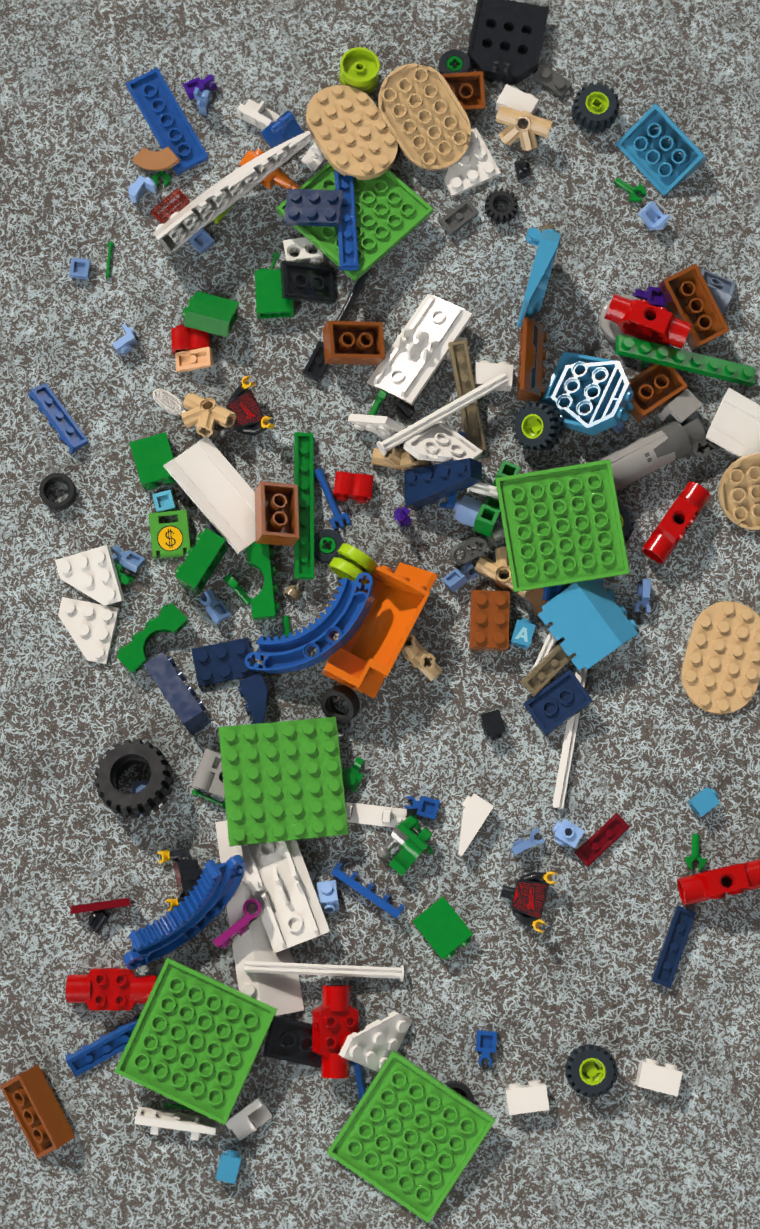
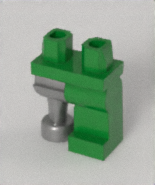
M412 814L398 823L384 846L379 845L375 849L384 860H388L391 856L390 851L397 844L401 847L389 862V865L401 876L404 875L412 863L426 849L428 841L433 834L426 827L418 834L413 828L419 821Z

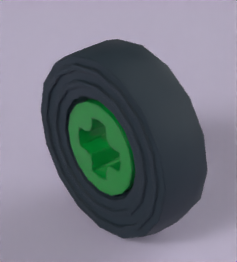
M457 49L448 50L443 53L438 65L440 74L470 72L471 67L467 54ZM454 62L458 65L455 69L452 66Z
M323 529L314 535V557L323 563H330L334 557L340 558L337 551L342 543H344L342 536L331 529ZM324 542L332 543L331 550L323 549Z

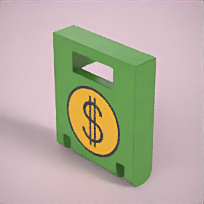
M187 510L149 513L153 559H158L157 551H160L161 559L184 556L183 548H187V551L191 548ZM178 516V522L160 524L159 517Z

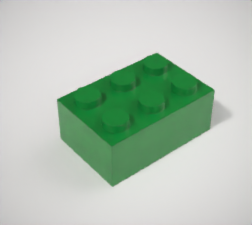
M207 528L204 532L201 531L195 540L197 543L194 548L191 547L185 555L187 559L183 564H179L175 571V577L179 584L197 595L200 594L229 548L226 539Z

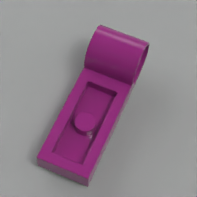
M256 899L245 901L243 904L245 916L213 940L217 948L223 947L225 949L234 942L232 938L238 934L242 936L250 929L248 926L262 913V905ZM252 903L258 905V910L255 914H249L247 911L248 906Z

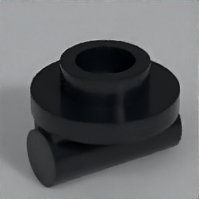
M520 159L514 162L517 180H523L525 177L530 176L531 166L528 161Z
M399 400L396 404L397 416L403 420L412 418L415 413L414 406Z
M103 910L94 911L89 916L88 925L94 932L99 933L110 916Z

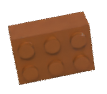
M328 321L322 328L325 364L379 365L385 359L382 322Z
M654 364L628 381L633 391V398L630 403L634 406L630 413L639 423L673 401L688 386L675 368Z
M260 481L255 489L256 543L293 546L299 539L298 485Z
M471 590L468 650L507 652L509 648L510 591Z

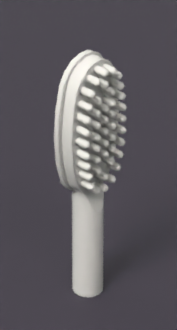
M164 389L154 390L153 399L161 409L174 416L186 412L181 401L173 394Z

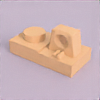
M211 347L175 353L176 371L179 373L213 367L214 364Z

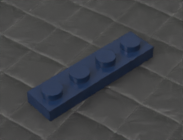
M676 905L650 981L671 988L696 912Z

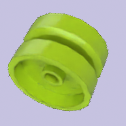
M362 47L346 51L340 61V85L357 88L367 95L372 93L378 85L380 67L378 57L374 52Z
M342 543L337 551L340 558L334 557L328 565L329 569L342 579L348 578L352 581H356L357 576L361 573L373 574L378 566L367 554L346 543ZM366 578L365 581L361 582L364 585V587L365 584H367L368 579Z

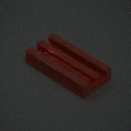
M176 188L156 205L150 213L161 224H165L170 220L169 218L173 213L181 211L190 203V200ZM177 195L180 196L177 200H175L173 203L167 206V208L163 212H161L159 215L157 214L159 210H161Z

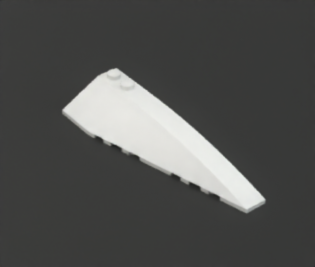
M310 131L268 150L221 179L181 211L173 213L169 218L170 220L165 224L158 225L155 232H153L155 237L169 254L174 252L196 232L207 226L313 140Z
M227 820L215 822L220 863H225L232 856L238 855L235 846L229 847ZM245 872L234 896L226 905L229 927L245 916L243 912L245 901L254 899ZM255 903L250 904L247 908L249 914H255L258 910ZM261 916L251 922L248 926L250 929L242 936L238 934L232 938L234 941L232 948L239 991L277 1008L275 1014L277 1016L303 1011L304 1005L299 974L244 972L245 961L295 963L289 948L274 953Z

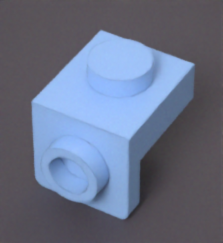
M139 175L136 182L132 183L129 187L128 194L130 200L138 203L146 189L156 194L157 187L155 182L149 177L144 178Z
M650 201L638 213L650 230L663 229L671 218L669 214L664 215L654 201Z
M125 323L121 326L126 335L112 344L118 355L130 352L132 346L137 343L135 338L137 336L136 332L131 326L128 328Z
M336 880L317 882V895L323 913L339 911Z

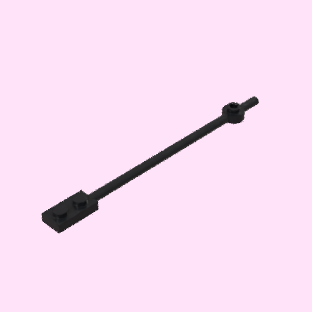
M371 268L356 281L336 321H345ZM318 341L302 372L303 376L320 383L329 365L325 364L323 342Z

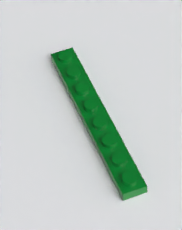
M618 334L616 337L615 354L749 387L755 384V367Z
M295 432L294 484L298 485L299 539L294 544V579L313 580V433Z

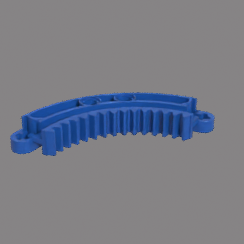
M365 572L359 574L356 581L349 580L348 578L340 579L338 582L342 586L336 587L339 594H333L336 600L329 601L332 605L331 608L325 607L327 613L321 612V619L315 618V625L310 622L309 629L303 626V632L296 630V635L290 632L288 637L284 634L281 638L278 636L274 638L271 636L267 638L260 636L259 640H257L259 645L258 652L249 653L245 657V665L254 671H261L267 674H281L311 667L333 655L354 636L368 615L375 595H373L375 587L374 578ZM367 578L370 582L369 584H365L364 588V585L361 582L365 581ZM336 633H339L340 636L338 640L333 641L334 635ZM317 649V654L311 657L312 650ZM256 658L259 661H263V665L254 663L253 666L251 660Z
M235 855L229 858L227 862L219 863L218 865H216L213 859L209 860L204 864L206 868L202 870L204 873L200 874L201 879L197 880L198 884L193 886L195 890L189 891L190 896H185V901H180L179 906H174L172 912H167V916H160L159 921L153 920L152 925L146 924L144 929L139 927L137 932L132 930L129 934L132 950L123 957L126 967L128 969H135L153 962L179 948L208 926L226 907L238 889L246 869V863L240 855Z

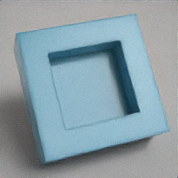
M171 490L152 494L157 513L176 509Z

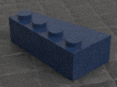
M472 458L404 470L405 507L419 511L424 506L437 503L439 499L452 496V493L465 490L482 482V463Z
M164 652L145 663L144 666L191 735H194L211 723L204 712L206 707L201 700L196 701L194 698L196 695L191 685L186 686L184 681L187 679L181 670L178 672L175 670L174 666L177 664L172 657H166Z

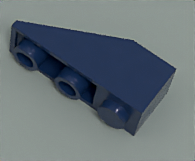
M258 673L239 680L241 686H238L241 698L245 697L247 704L244 705L247 715H252L254 722H251V724L265 723L269 695L263 675Z

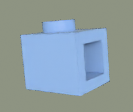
M464 495L462 500H457L453 510L456 513L453 519L474 527L475 518L484 503Z
M562 819L561 822L558 820L552 829L555 832L553 835L556 838L555 842L563 847L568 845L571 848L576 847L585 832L566 819Z

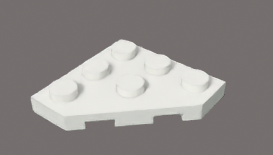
M476 127L471 129L470 143L464 156L447 170L444 184L452 198L501 175Z
M350 414L348 421L354 424V428L360 431L367 430L375 433L384 440L405 429L386 416Z
M442 421L418 433L408 440L403 447L404 450L418 460L450 462L466 458L477 460L483 452Z
M110 545L55 560L61 580L104 606L124 601Z
M62 597L58 616L85 658L91 662L107 664L119 608Z
M393 1011L388 1014L387 1018L372 1022L359 1033L354 1032L348 1035L339 1055L379 1072L392 1050L398 1052L412 1019Z

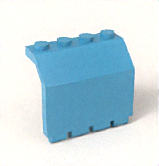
M602 578L573 583L541 607L543 611L538 614L545 626L553 622V625L548 630L556 641L564 637L565 640L559 645L569 657L574 653L577 655L571 661L578 671L584 667L588 670L622 644L638 635L636 630L639 627L633 619L630 621L625 615L628 612L622 604L617 605L614 599L616 596L610 588L606 591L602 585L605 583Z

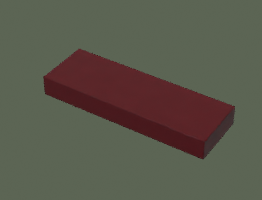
M615 813L574 854L586 867H589L630 826L618 813Z
M131 898L73 905L70 907V913L76 914L133 906Z

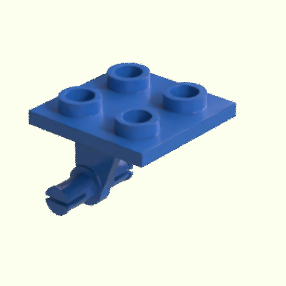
M289 110L260 132L271 149L304 133L294 119L295 116Z

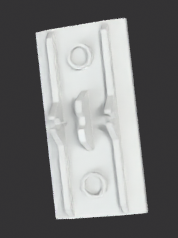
M427 294L407 325L401 330L400 335L397 336L396 341L385 355V359L378 365L367 383L413 405L449 352L448 343L455 342L473 317V314L443 299Z
M729 388L708 429L706 439L740 458L749 454L760 453V405Z
M208 437L202 438L182 454L164 464L163 467L237 554L256 541L255 492Z
M297 840L235 846L238 855L246 863L245 875L253 897L262 905L260 916L274 953L330 932Z

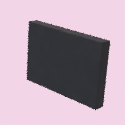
M282 261L280 263L282 299L324 304L336 303L334 267Z
M275 1015L269 1027L263 1056L321 1068L322 1057L312 1052V1023Z

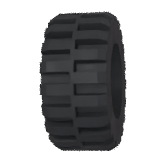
M129 739L124 740L122 745L119 743L113 745L114 749L111 751L108 749L105 752V758H100L98 761L100 768L95 769L97 778L94 779V782L98 788L96 790L98 795L114 813H119L125 818H128L130 815L133 819L139 818L140 814L147 817L150 815V811L154 810L157 812L160 809L158 806L161 803L165 804L167 802L166 795H171L173 790L170 786L174 784V777L171 775L173 770L168 760L157 747H154L152 743L147 741L143 743L142 740L135 739L134 743H132ZM134 764L149 766L151 777L144 789L135 794H123L119 791L118 780L126 768Z

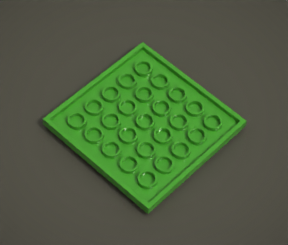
M328 163L299 189L335 190L334 168ZM389 170L383 175L369 180H356L357 177H353L359 269L344 272L355 282L433 213V208ZM286 200L276 208L283 218ZM293 226L339 267L337 227Z
M610 459L495 478L514 593L630 573Z
M336 717L218 727L229 847L348 835Z
M167 958L114 1072L225 1125L277 1012V1008L171 958Z
M392 1050L327 1150V1154L429 1223L492 1127L495 1118L395 1050Z

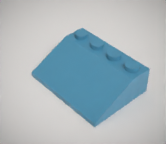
M656 103L616 143L617 147L663 196L694 173L708 159Z

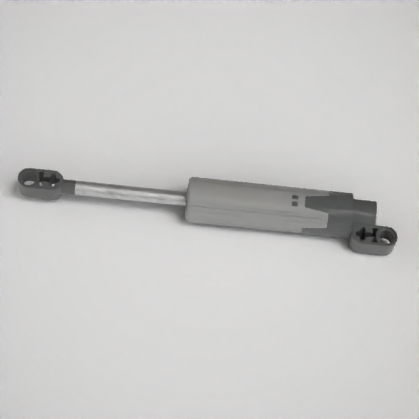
M690 419L682 424L674 420L601 460L610 459L615 490L618 491L687 453L692 457H705L722 447L717 444L714 445L710 440L706 439L707 433H705L699 419ZM503 525L495 529L491 537L485 535L480 538L471 537L454 546L450 550V558L456 563L464 564L483 554L487 546L505 537ZM475 542L480 543L478 549L472 548L475 546ZM462 549L464 552V556L462 559L458 560L456 558V553L458 550Z

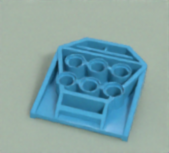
M533 227L526 232V241L531 245L538 246L518 319V327H521L524 317L530 318L540 312L561 233H557L556 230L543 229L541 233L537 228L534 229Z
M565 351L547 385L544 396H542L539 402L555 406L557 408L556 411L561 412L560 418H564L562 426H565V428L591 436L618 425L620 420L627 421L629 415L625 411H632L634 407L630 403L633 398V391L619 361Z

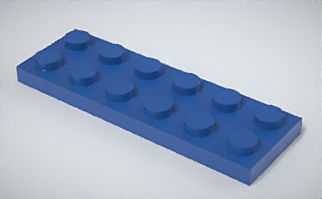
M158 68L125 83L161 149L163 150L168 146L181 160L172 167L176 175L209 160L205 149Z

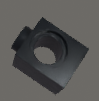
M499 709L481 714L479 718L486 739L491 738V741L502 738V734L506 730Z

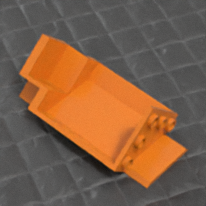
M400 562L395 572L392 573L393 570L385 565H382V567L378 565L371 575L375 580L373 590L375 598L368 615L354 636L329 657L321 673L337 681L339 685L348 686L354 691L362 692L375 699L430 594V590L438 576L433 572Z

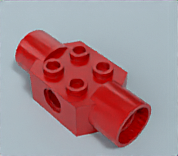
M617 294L613 295L604 319L617 323L625 334L661 345L670 344L682 349L692 326L691 323L674 317L673 313L668 312L664 307L653 306L646 300H630Z
M691 481L688 482L642 547L643 553L653 561L664 564L679 541L686 534L685 528L688 530L710 499V493L701 485Z
M760 859L677 878L678 892L683 905L686 906L709 899L723 898L727 892L728 895H735L760 888ZM722 878L725 880V886L721 883Z
M93 968L88 975L69 974L66 981V1002L87 1003L89 1010H132L136 1004H146L158 976L138 975L135 969Z
M323 985L322 1005L313 1009L312 1052L322 1057V1078L340 1079L350 1077V1060L339 1055L348 1035L354 1032L358 1033L359 1011L350 1006V985Z

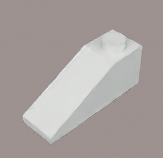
M473 794L472 797L468 795L462 804L465 808L462 811L458 847L459 856L464 854L494 807L476 794Z

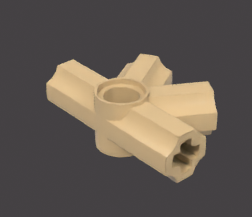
M500 105L495 122L508 125L499 133L502 142L510 146L519 138L522 151H529L538 147L536 135L548 138L553 122L534 116L529 111H519ZM520 119H526L528 121V124H522L520 122Z
M188 393L185 396L183 406L188 411L180 414L186 429L197 425L196 432L203 437H210L213 434L215 423L225 428H231L237 418L234 412L217 405L213 398L204 399L194 393Z
M397 447L388 450L386 455H383L378 448H374L372 465L390 467L394 471L400 469L404 472V470L429 466L428 460H418L406 450L398 449Z
M496 548L495 561L484 555L480 557L475 571L495 581L499 587H505L514 592L507 548ZM507 574L509 577L507 579H501L499 578V575ZM530 590L515 593L525 598Z
M412 634L408 635L401 652L407 661L410 660L413 663L412 666L414 668H418L432 682L443 669L435 662L436 658L419 644L416 637Z

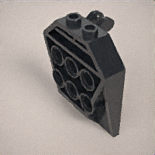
M477 0L467 56L476 72L483 71L485 81H499L504 85H516L534 74L538 69L550 6L545 7L512 0Z

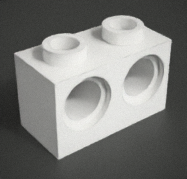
M306 237L283 240L286 261L319 265L320 262H324L323 253ZM316 250L317 253L310 254L309 251ZM294 252L299 254L297 257L290 256Z

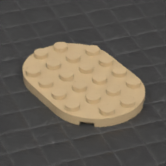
M418 63L402 65L393 70L381 85L378 97L381 118L392 135H394L403 154L411 163L425 170L437 171L447 169L456 164L468 149L471 138L469 118L447 81L437 70L430 66L417 65Z
M334 85L320 90L311 98L306 110L308 131H310L329 164L337 172L344 176L357 177L356 180H369L383 175L392 167L397 154V140L382 120L378 107L366 93L351 86Z
M760 453L749 454L734 461L724 472L718 488L719 503L726 517L736 525L750 530H760Z
M724 601L709 606L696 618L681 668V682L687 696L700 709L713 714L732 713L744 707L757 690L760 679V616L744 604Z

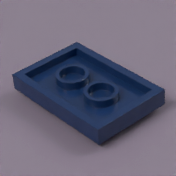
M288 189L283 219L284 225L339 227L344 196L343 190Z
M248 638L191 649L198 687L255 675V671L245 665V657L251 653Z
M569 670L526 701L524 706L547 736L594 701L573 672Z

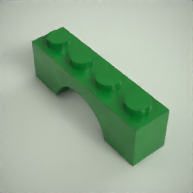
M503 460L496 478L517 475L520 473L521 467ZM487 497L475 518L473 531L491 537L501 516L498 498Z
M253 542L246 548L247 563L249 566L257 568L263 574L264 586L261 592L251 599L253 621L276 619V614L279 613V603L275 602L274 595H278L277 583L273 584L272 576H276L275 565H271V558L274 557L273 546Z
M173 603L163 606L159 611L160 614L155 619L151 618L146 623V628L142 632L138 631L131 638L132 641L128 645H123L118 650L116 657L134 675L148 662L146 646L154 635L162 632L176 635L190 622Z

